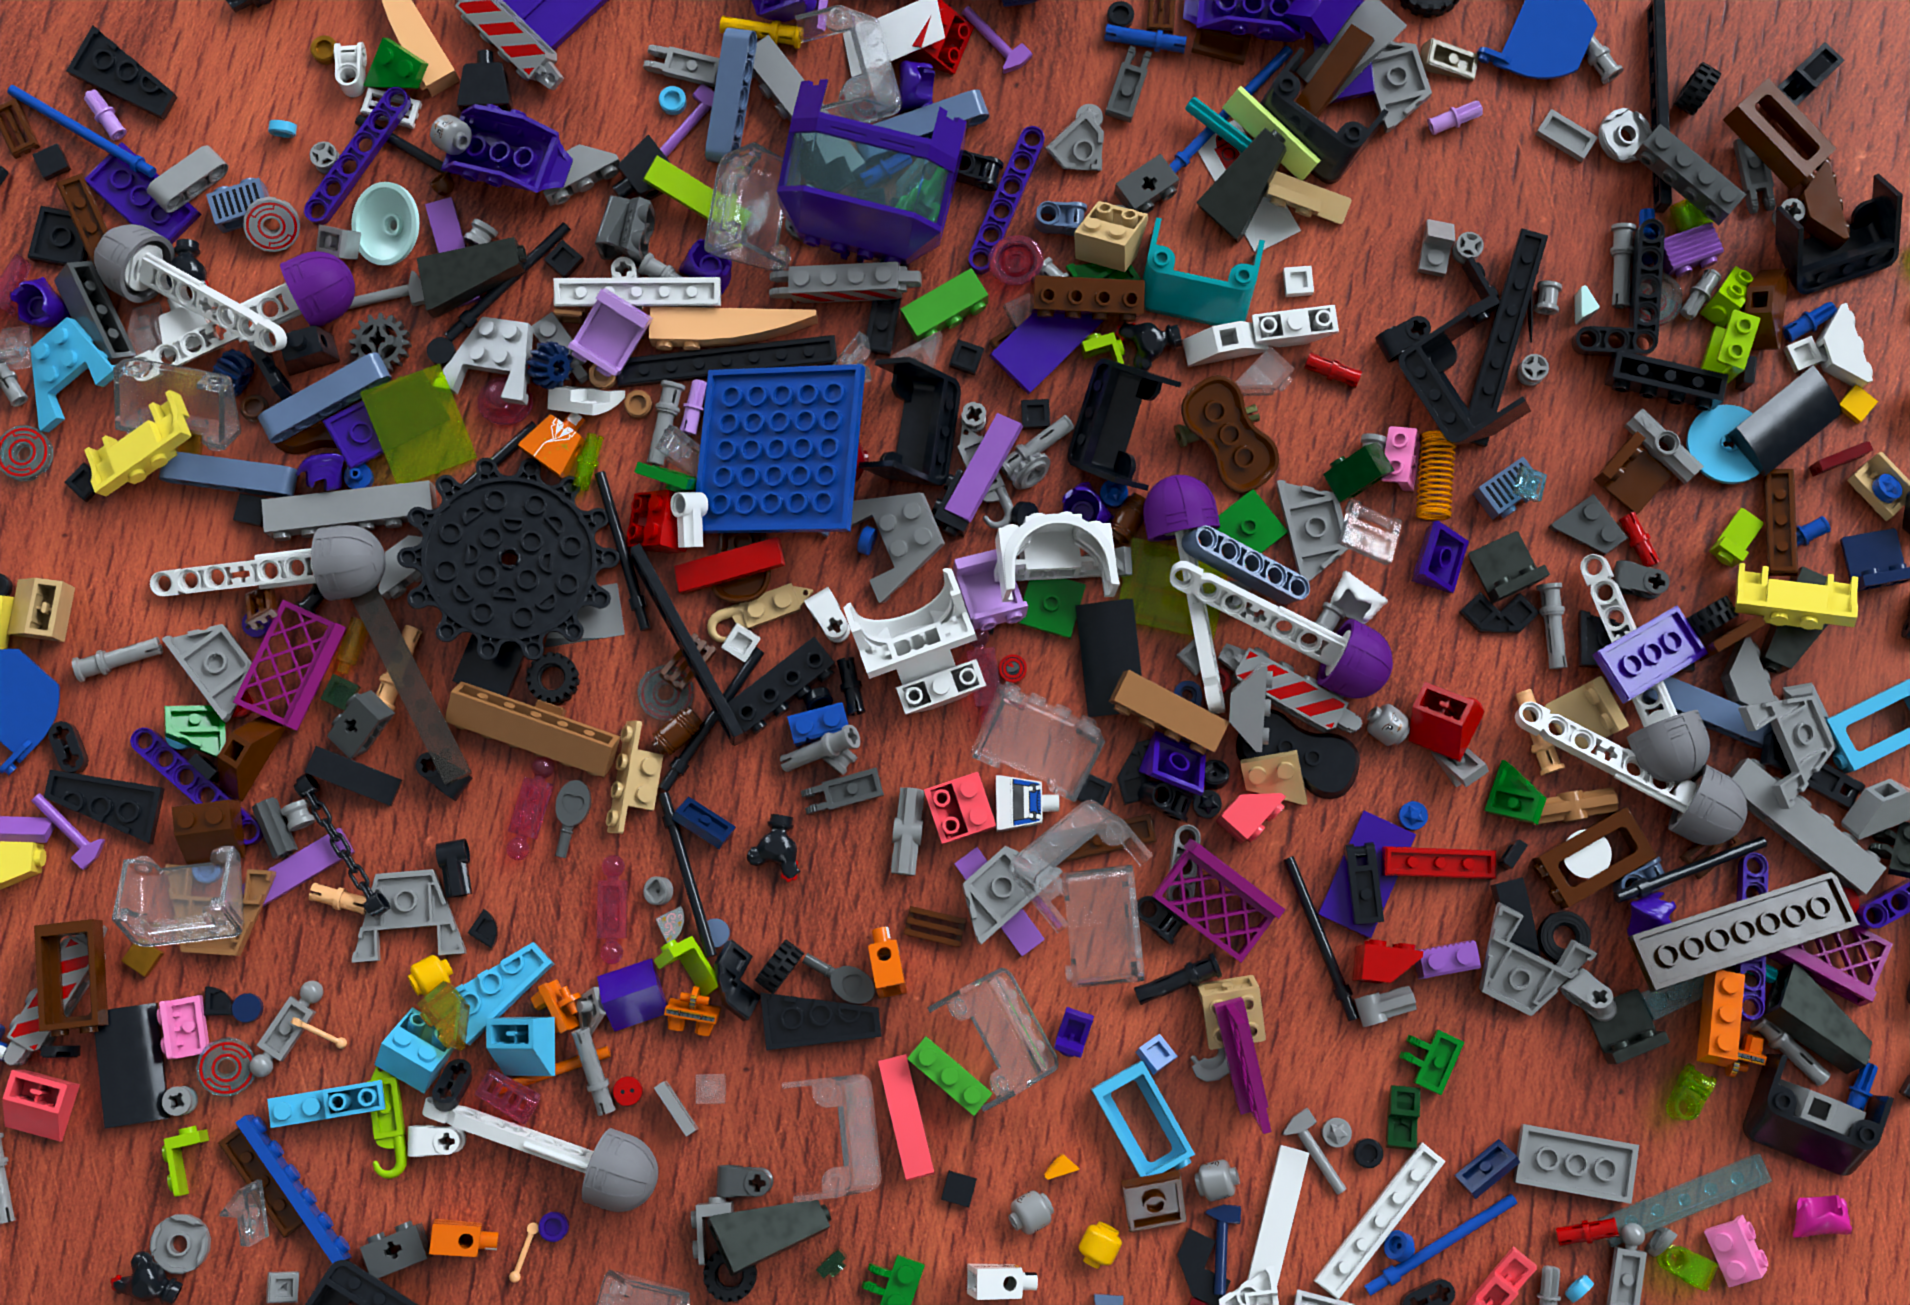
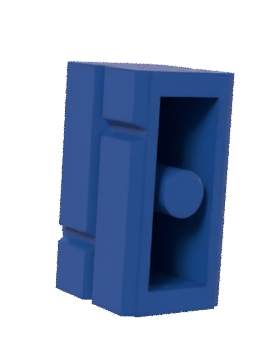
M843 702L787 716L796 747L820 741L825 733H835L842 730L843 726L849 725Z

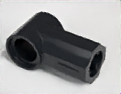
M464 838L437 843L436 858L439 868L442 869L446 898L472 894L468 869L470 851L467 840Z

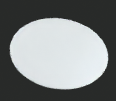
M1579 830L1569 836L1567 840L1573 838L1574 836L1580 834L1585 830ZM1602 837L1564 859L1567 868L1576 876L1591 878L1609 867L1612 858L1611 847L1607 839Z

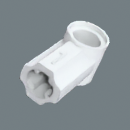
M701 492L674 493L671 498L670 507L672 514L677 517L678 548L703 547L702 517L705 516L708 510L706 495Z

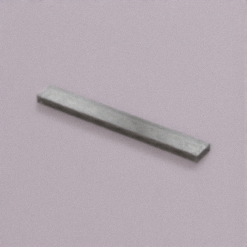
M376 586L361 596L352 597L351 600L445 786H448L472 774Z

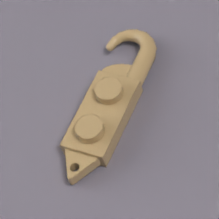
M792 583L767 591L754 601L738 603L718 610L708 620V634L716 642L723 643L727 637L720 636L716 631L717 624L723 620L733 617L735 623H739L750 630L802 611L801 607L805 603L804 600L808 599L814 591L813 589L792 586ZM805 591L808 592V595H806V596L803 595V593H804Z

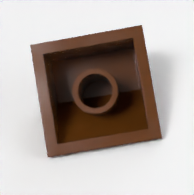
M222 800L172 807L174 836L187 865L246 858L240 801Z

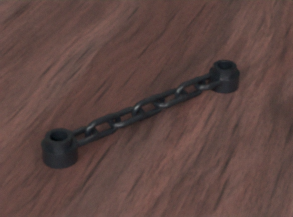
M304 773L296 779L294 784L295 791L300 797L308 798L312 805L311 812L318 824L325 827L328 832L333 850L339 858L344 859L349 868L348 874L353 884L366 897V902H364L365 910L372 917L376 915L381 916L390 910L388 900L380 891L377 890L373 893L370 889L368 876L363 868L354 862L350 855L351 848L345 837L341 833H337L331 823L332 816L323 802L318 801L315 795L320 791L319 783L313 775ZM321 807L327 816V818H323L322 820L316 812V810H321ZM340 839L346 848V850L342 849L341 852L335 844V842L340 841ZM359 871L365 882L361 881L358 883L353 873L356 874Z

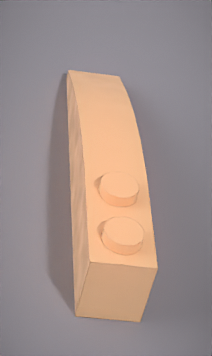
M382 0L388 20L400 45L428 63L420 83L421 90L423 91L427 88L433 97L459 82L460 79L412 0Z
M650 306V316L653 320L649 325V340L651 345L658 350H672V347H683L685 350L693 351L700 350V347L734 346L763 341L817 324L818 316L816 310Z

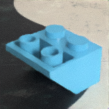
M412 1007L381 1043L374 1065L420 1092L425 1093L441 1073L461 1037L455 1031Z
M501 1017L486 1019V1048L505 1076H555V1017Z

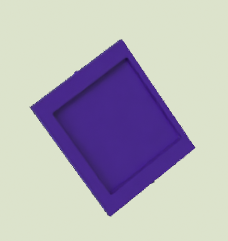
M608 0L503 1L553 50H556Z

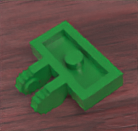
M1435 1030L1430 1044L1408 1035L1406 1041L1410 1045L1426 1050L1423 1060L1414 1057V1055L1408 1052L1401 1051L1399 1058L1419 1067L1413 1083L1438 1095H1442L1465 1042L1440 1030Z
M897 1254L892 1270L870 1263L868 1270L871 1273L889 1278L887 1286L884 1288L874 1282L863 1281L861 1287L875 1294L883 1295L880 1305H911L925 1264Z

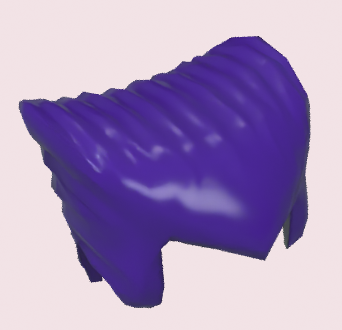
M907 60L900 62V90L896 107L897 114L933 104L935 71L929 69L933 68L931 64Z
M699 239L689 249L679 267V272L688 277H720L722 295L731 280L732 261L728 257L724 246H706V241Z
M44 277L23 281L10 294V299L18 303V320L26 324L38 327H55L66 317H71L63 299L56 294Z
M334 453L311 455L305 458L298 466L296 475L300 476L301 472H305L306 485L310 488L314 487V482L323 479L324 490H339L341 488L344 458Z
M1090 482L1078 484L1063 496V512L1082 514V519L1087 522L1101 521L1102 523H1110L1113 515L1093 489Z
M1654 892L1636 901H1631V918L1627 928L1628 936L1630 937L1631 935L1672 923L1669 916L1676 909L1675 902L1659 900L1664 895L1663 892Z

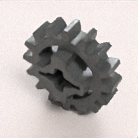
M379 313L377 319H374L371 314L368 315L369 322L367 323L359 320L358 323L361 328L359 330L352 329L351 331L356 336V339L349 340V343L356 347L350 351L354 357H358L356 360L365 356L364 350H367L368 352L379 353L390 373L393 372L392 365L395 363L402 367L401 357L409 358L405 348L412 347V344L405 340L410 337V333L407 330H403L404 324L401 321L396 322L393 315H390L386 320L383 313ZM388 328L395 331L397 337L389 335Z

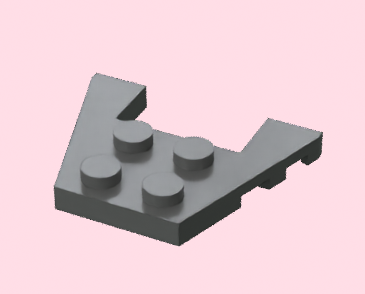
M482 316L452 359L433 382L432 387L439 392L458 394L468 369L509 375L501 398L508 403L527 406L529 396L526 394V386L530 384V375L526 373L528 370V363L526 361L531 360L532 356L530 350H532L533 327L525 322Z
M919 492L853 501L851 527L874 517L894 565L893 569L869 580L879 603L883 604L889 600L891 594L898 588H901L917 569H920L945 545L924 493Z
M1815 695L1740 706L1738 708L1747 731H1757L1770 722L1789 765L1791 773L1772 785L1781 809H1790L1796 803L1795 797L1799 792L1805 791L1809 785V778L1814 772H1818L1837 747Z
M434 869L375 874L371 890L373 893L378 890L386 897L390 904V910L381 916L376 915L375 917L370 916L366 911L363 925L360 927L357 947L352 955V963L381 961L380 930L437 926L439 956L467 954L463 939Z
M1498 902L1494 912L1479 989L1483 993L1532 1016L1558 992L1557 989L1568 978L1572 979L1579 973L1578 969L1587 961L1591 962L1597 953L1571 939L1556 965L1510 942L1524 916Z

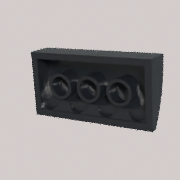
M1813 365L1734 428L1727 436L1760 474L1765 477L1841 415L1842 410L1832 389Z
M1133 598L1076 605L1088 718L1121 714L1115 711V705L1108 701L1123 671L1131 670L1142 676Z
M158 1003L108 1009L109 1025L98 1026V1032H94L105 1129L170 1118V1115L162 1106V1098L167 1091L164 1056L161 1049V1029L157 1020Z

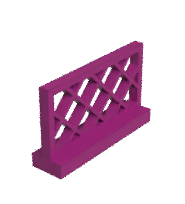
M282 600L277 610L278 616L273 618L233 703L298 731L347 628ZM286 608L298 613L301 621L300 624L284 628L281 617ZM302 615L312 620L304 622ZM319 622L328 626L323 637L311 641L306 625ZM278 623H279V624H280V627H281V630L274 633V631H275V629H276V627H277V625H278ZM303 627L308 642L292 648L286 632ZM283 634L289 649L272 655L269 647L270 639ZM320 642L315 652L313 644ZM310 645L313 653L311 663L299 666L293 651ZM267 649L269 656L262 658ZM290 652L296 668L279 673L274 658ZM271 659L276 675L260 680L256 671L258 664ZM308 667L303 677L300 670ZM297 671L301 680L299 688L286 692L281 677ZM254 674L257 682L249 684ZM278 678L283 694L267 699L261 684ZM258 685L264 701L252 705L241 699L246 689ZM296 693L292 702H290L288 695ZM285 697L289 708L284 719L272 714L268 702ZM265 704L268 711L258 708L257 706Z
M1190 838L1184 846L1185 852L1152 896L1242 963L1274 918L1277 917L1279 919L1285 909ZM1190 859L1197 865L1198 876L1183 879L1182 868ZM1202 869L1205 870V871H1206L1207 873H1209V874L1203 875ZM1217 879L1220 893L1205 895L1204 880ZM1198 881L1200 896L1186 898L1184 884ZM1179 885V900L1168 901L1162 897L1169 886ZM1224 885L1231 891L1225 892ZM1238 895L1240 897L1241 909L1227 911L1225 897ZM1220 898L1222 912L1208 915L1206 900ZM1201 901L1202 916L1190 918L1187 914L1186 904ZM1246 902L1252 907L1246 908ZM1175 905H1181L1182 911ZM1259 911L1265 916L1258 926L1249 928L1247 913ZM1242 914L1243 929L1229 931L1228 916ZM1222 918L1224 932L1210 933L1208 920ZM1203 921L1204 927H1202L1197 922ZM1244 934L1245 944L1237 953L1231 948L1230 936ZM1225 937V943L1218 938Z
M1858 925L1848 929L1852 932L1855 943L1844 946L1838 932L1832 934L1838 948L1826 951L1820 938L1815 940L1819 950L1818 954L1811 955L1807 953L1804 945L1801 944L1797 947L1767 955V957L1785 967L1796 962L1817 984L1861 1007L1873 1002L1877 993L1874 990L1893 944ZM1872 942L1882 947L1878 958L1870 960L1864 943ZM1858 946L1864 962L1852 965L1846 949ZM1839 951L1845 967L1841 969L1833 967L1828 954ZM1866 966L1870 976L1867 984L1858 980L1854 968Z
M1242 997L1213 1004L1238 1111L1241 1115L1251 1112L1262 1133H1270L1272 1131L1266 1110L1269 1106L1244 1000Z

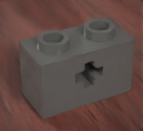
M1159 154L1117 182L1114 194L1126 208L1148 214L1154 209L1155 203L1161 199L1167 201L1177 193L1176 189L1180 179L1164 157Z
M372 690L362 694L356 693L346 702V710L333 720V728L327 735L349 759L366 753L395 714Z
M408 1221L394 1227L396 1233L386 1237L385 1233L381 1232L367 1238L368 1244L360 1247L368 1272L376 1278H381L434 1256L429 1254L430 1244L422 1223L413 1226L412 1221ZM400 1244L402 1250L392 1254L390 1248Z

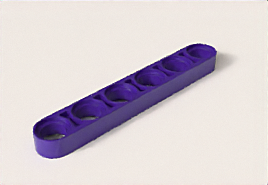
M392 87L384 93L309 198L304 207V213L312 223L324 225L331 220L411 106V99L402 88ZM397 94L403 95V104L400 107H392L390 104L391 98ZM381 116L387 117V127L382 130L376 129V119ZM365 138L371 139V149L366 152L360 151V142ZM347 161H355L357 164L356 170L351 174H346L343 171V166ZM332 183H339L341 186V190L336 196H329L327 192L329 185ZM317 205H323L325 208V213L321 218L312 217V209Z
M1036 126L1026 127L1021 132L969 253V268H972L976 274H985L992 268L1043 149L1045 136L1043 131ZM1029 134H1035L1040 138V142L1036 146H1029L1024 140L1025 137ZM1018 158H1025L1029 161L1030 166L1025 170H1019L1015 167L1014 162ZM1008 182H1015L1020 189L1015 194H1008L1004 190V186ZM998 206H1005L1009 210V214L1005 218H998L994 215V209ZM988 230H994L998 233L999 238L997 241L990 243L985 241L983 234ZM984 254L987 256V265L984 267L976 266L973 263V258L976 255Z
M143 727L133 732L130 740L133 749L195 804L203 803L200 797L201 792L208 787L212 788L215 793L214 799L211 802L233 800L219 786L209 781L188 762L187 758L175 748H172L157 732ZM149 733L152 736V744L148 748L142 749L138 743L141 735ZM169 751L173 755V761L169 766L163 767L159 762V757L163 752ZM190 769L194 774V779L190 784L183 785L180 782V775L184 770ZM241 807L243 828L248 824H253L257 830L253 839H244V844L255 845L262 840V831L257 820Z
M1750 853L1739 860L1737 902L1748 899L1746 896V889L1748 887L1755 888L1759 895L1768 892V861L1760 853ZM1748 859L1758 862L1760 869L1757 874L1751 873L1746 865ZM1766 956L1735 966V973L1744 974L1746 971H1749L1755 975L1757 980L1754 987H1750L1744 982L1743 1002L1745 1000L1752 1001L1756 1011L1753 1016H1750L1744 1012L1742 1007V1021H1754L1764 1014Z

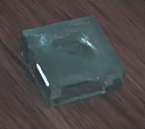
M1527 466L1519 467L1513 494L1533 502H1541L1547 475Z

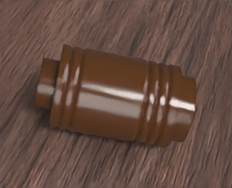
M1132 493L1131 496H1127L1111 519L1114 543L1118 545L1122 543L1129 544L1144 522L1143 507L1145 498L1141 495Z
M689 706L685 710L682 708L652 734L655 738L652 744L662 755L666 752L672 755L692 738L695 733L701 730L700 726L703 722Z

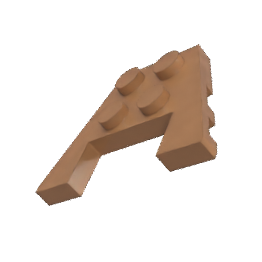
M166 864V875H169L171 884L169 889L170 897L174 899L176 910L174 918L181 952L241 956L276 877V871L247 869L244 899L192 896L193 866Z

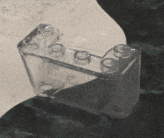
M140 358L124 359L113 367L115 430L125 431L129 434L147 420L155 423L148 405L152 402L158 405L164 404L168 401L165 392L171 390L180 394L190 416L185 420L189 430L195 434H203L202 444L207 446L208 449L213 451L225 450L241 434L231 377L224 374Z
M1006 681L1004 685L998 684L972 748V758L995 768H999L1001 763L1045 781L1049 791L1075 802L1105 744L1101 730L1096 727L1097 722L1085 715H1082L1081 718L1072 715V711L1063 705L1056 704L1054 707L1046 703L1047 700L1038 694L1031 693L1029 696L1020 692L1021 688L1011 682Z

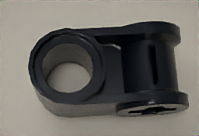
M963 150L961 163L967 164L969 168L958 171L956 182L975 186L985 191H996L998 188L996 181L999 170L1003 169L1004 163L992 156H983Z
M1415 316L1397 326L1386 329L1377 335L1375 340L1386 360L1390 363L1399 359L1404 350L1429 335L1431 325L1425 317ZM1414 328L1415 331L1421 330L1422 333L1420 335L1417 332L1413 334L1411 331Z
M432 752L421 754L416 761L417 772L454 801H457L473 779L456 765L449 763L441 756ZM428 761L434 762V765L437 767L435 771L428 770L429 768L426 766Z
M1146 781L1141 785L1138 793L1139 799L1144 805L1162 812L1169 818L1184 823L1188 821L1186 815L1192 800L1196 799V795L1187 790L1157 781ZM1158 789V798L1155 799V791Z
M1153 896L1141 897L1134 903L1133 913L1135 917L1171 946L1175 943L1174 938L1181 928L1189 924ZM1144 901H1149L1154 906V913L1151 917L1143 916L1140 911V906Z

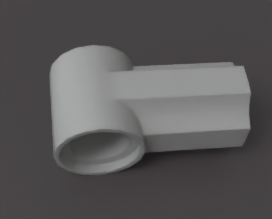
M1403 986L1382 994L1377 992L1354 999L1363 1027L1387 1021V1018L1417 1010L1416 1000L1410 986Z

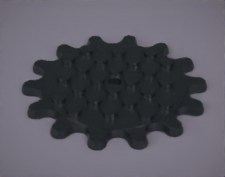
M482 458L476 463V479L467 485L457 482L450 475L440 476L436 480L435 485L442 498L441 505L433 510L414 507L410 509L407 515L410 525L421 531L423 535L421 543L414 547L403 548L397 555L398 563L402 567L418 570L423 578L421 584L409 592L407 596L408 604L414 609L434 606L441 611L442 620L436 628V636L442 642H451L464 632L475 635L478 641L477 654L485 661H490L497 657L501 645L509 641L519 644L523 655L527 659L537 660L544 652L543 638L550 632H558L568 641L576 642L584 634V628L577 618L579 609L584 606L603 609L611 601L610 593L596 582V574L600 570L614 568L620 559L619 553L615 549L601 547L595 541V533L606 526L609 521L606 511L602 508L584 511L576 506L575 497L581 489V483L574 476H567L556 485L545 484L540 477L541 465L534 458L523 460L518 472L512 476L501 474L495 461L491 458ZM506 553H512L518 560L515 565H506L502 563V556Z

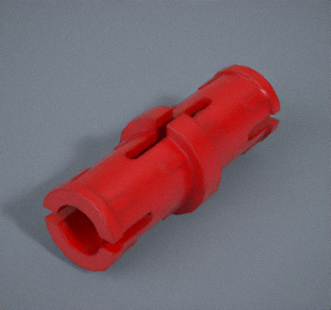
M1313 352L1309 353L1304 369L1326 376L1327 380L1332 381L1334 379L1354 388L1357 387L1362 374L1360 370L1339 363L1340 360L1335 358L1330 360Z
M1636 512L1620 518L1619 522L1630 540L1628 544L1630 548L1634 547L1643 566L1651 567L1661 562L1649 540L1651 536L1649 533H1645L1636 516Z
M1615 1217L1592 1222L1582 1220L1581 1224L1556 1227L1560 1247L1583 1242L1593 1244L1594 1240L1619 1237Z

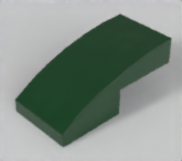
M1390 1086L1386 1148L1417 1149V1121L1420 1117L1421 1088Z

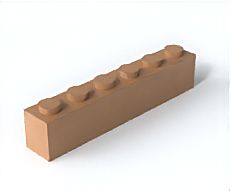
M463 681L450 693L444 720L453 724L458 729H468L479 733L484 738L505 742L512 748H522L533 752L538 757H548L559 761L564 766L585 770L593 776L605 777L612 768L620 740L618 735Z

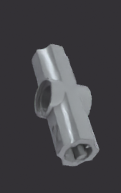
M1643 408L1624 426L1632 435L1637 431L1646 438L1642 444L1647 448L1648 454L1658 462H1662L1682 483L1686 484L1704 467L1680 444V439L1676 433L1665 430ZM1659 442L1667 444L1669 451L1661 449Z
M900 787L897 818L895 817L892 837V843H894L891 862L892 874L915 876L918 846H921L923 820L921 819L925 798L924 790Z

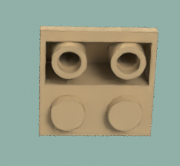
M1098 201L1074 232L1075 259L1126 272L1137 257L1147 225L1148 214Z
M42 578L18 579L7 634L65 642L75 587L57 580Z

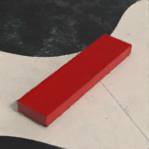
M774 537L675 565L674 569L678 592L685 594L786 565L781 539Z
M1382 847V875L1496 879V850Z

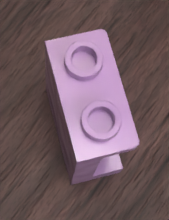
M604 288L598 293L595 298L597 299L596 303L574 340L567 347L573 350L571 354L575 358L585 363L587 360L597 365L595 369L598 372L610 377L611 374L613 376L620 375L653 318Z
M996 549L954 559L953 573L974 630H989L997 624L1004 622L1009 624L1017 623L1026 617L1028 604L1027 601L1022 600L1016 581L1015 590H1012V602H1002L1000 582H995L994 569L997 563Z

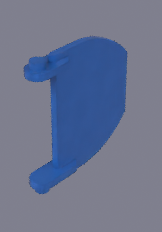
M1525 0L1502 53L1487 47H1480L1477 51L1479 55L1478 61L1484 64L1490 61L1496 67L1532 79L1564 77L1578 71L1598 24L1594 14L1584 0Z
M20 649L0 650V742L13 752L0 766V773L11 775L17 769L14 763L16 761L21 763L49 733V729L57 717L60 704L59 684Z

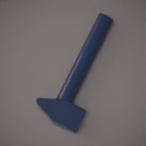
M1223 1204L1204 1212L1206 1216L1216 1220L1214 1295L1218 1296L1226 1295L1228 1224L1239 1225L1241 1222V1206Z

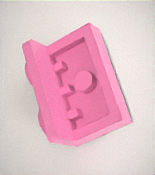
M203 995L159 1002L160 1008L157 1010V1020L163 1028L164 1035L161 1038V1049L167 1059H180L205 1054L210 1049L206 1016L204 1015Z
M1743 1215L1737 1216L1733 1221L1707 1228L1704 1231L1728 1287L1757 1280L1764 1276L1768 1267L1767 1257L1762 1249H1758L1754 1240L1756 1239L1755 1230L1749 1221L1746 1222Z

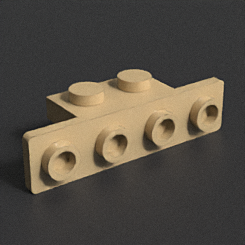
M1276 171L1263 196L1269 198L1270 203L1282 208L1288 205L1296 208L1295 212L1306 217L1315 215L1339 225L1343 224L1352 201L1349 197Z
M637 720L627 721L621 731L622 748L621 753L616 759L617 777L611 788L612 806L606 817L607 832L611 834H623L628 807L654 811L663 755L638 750L642 722Z

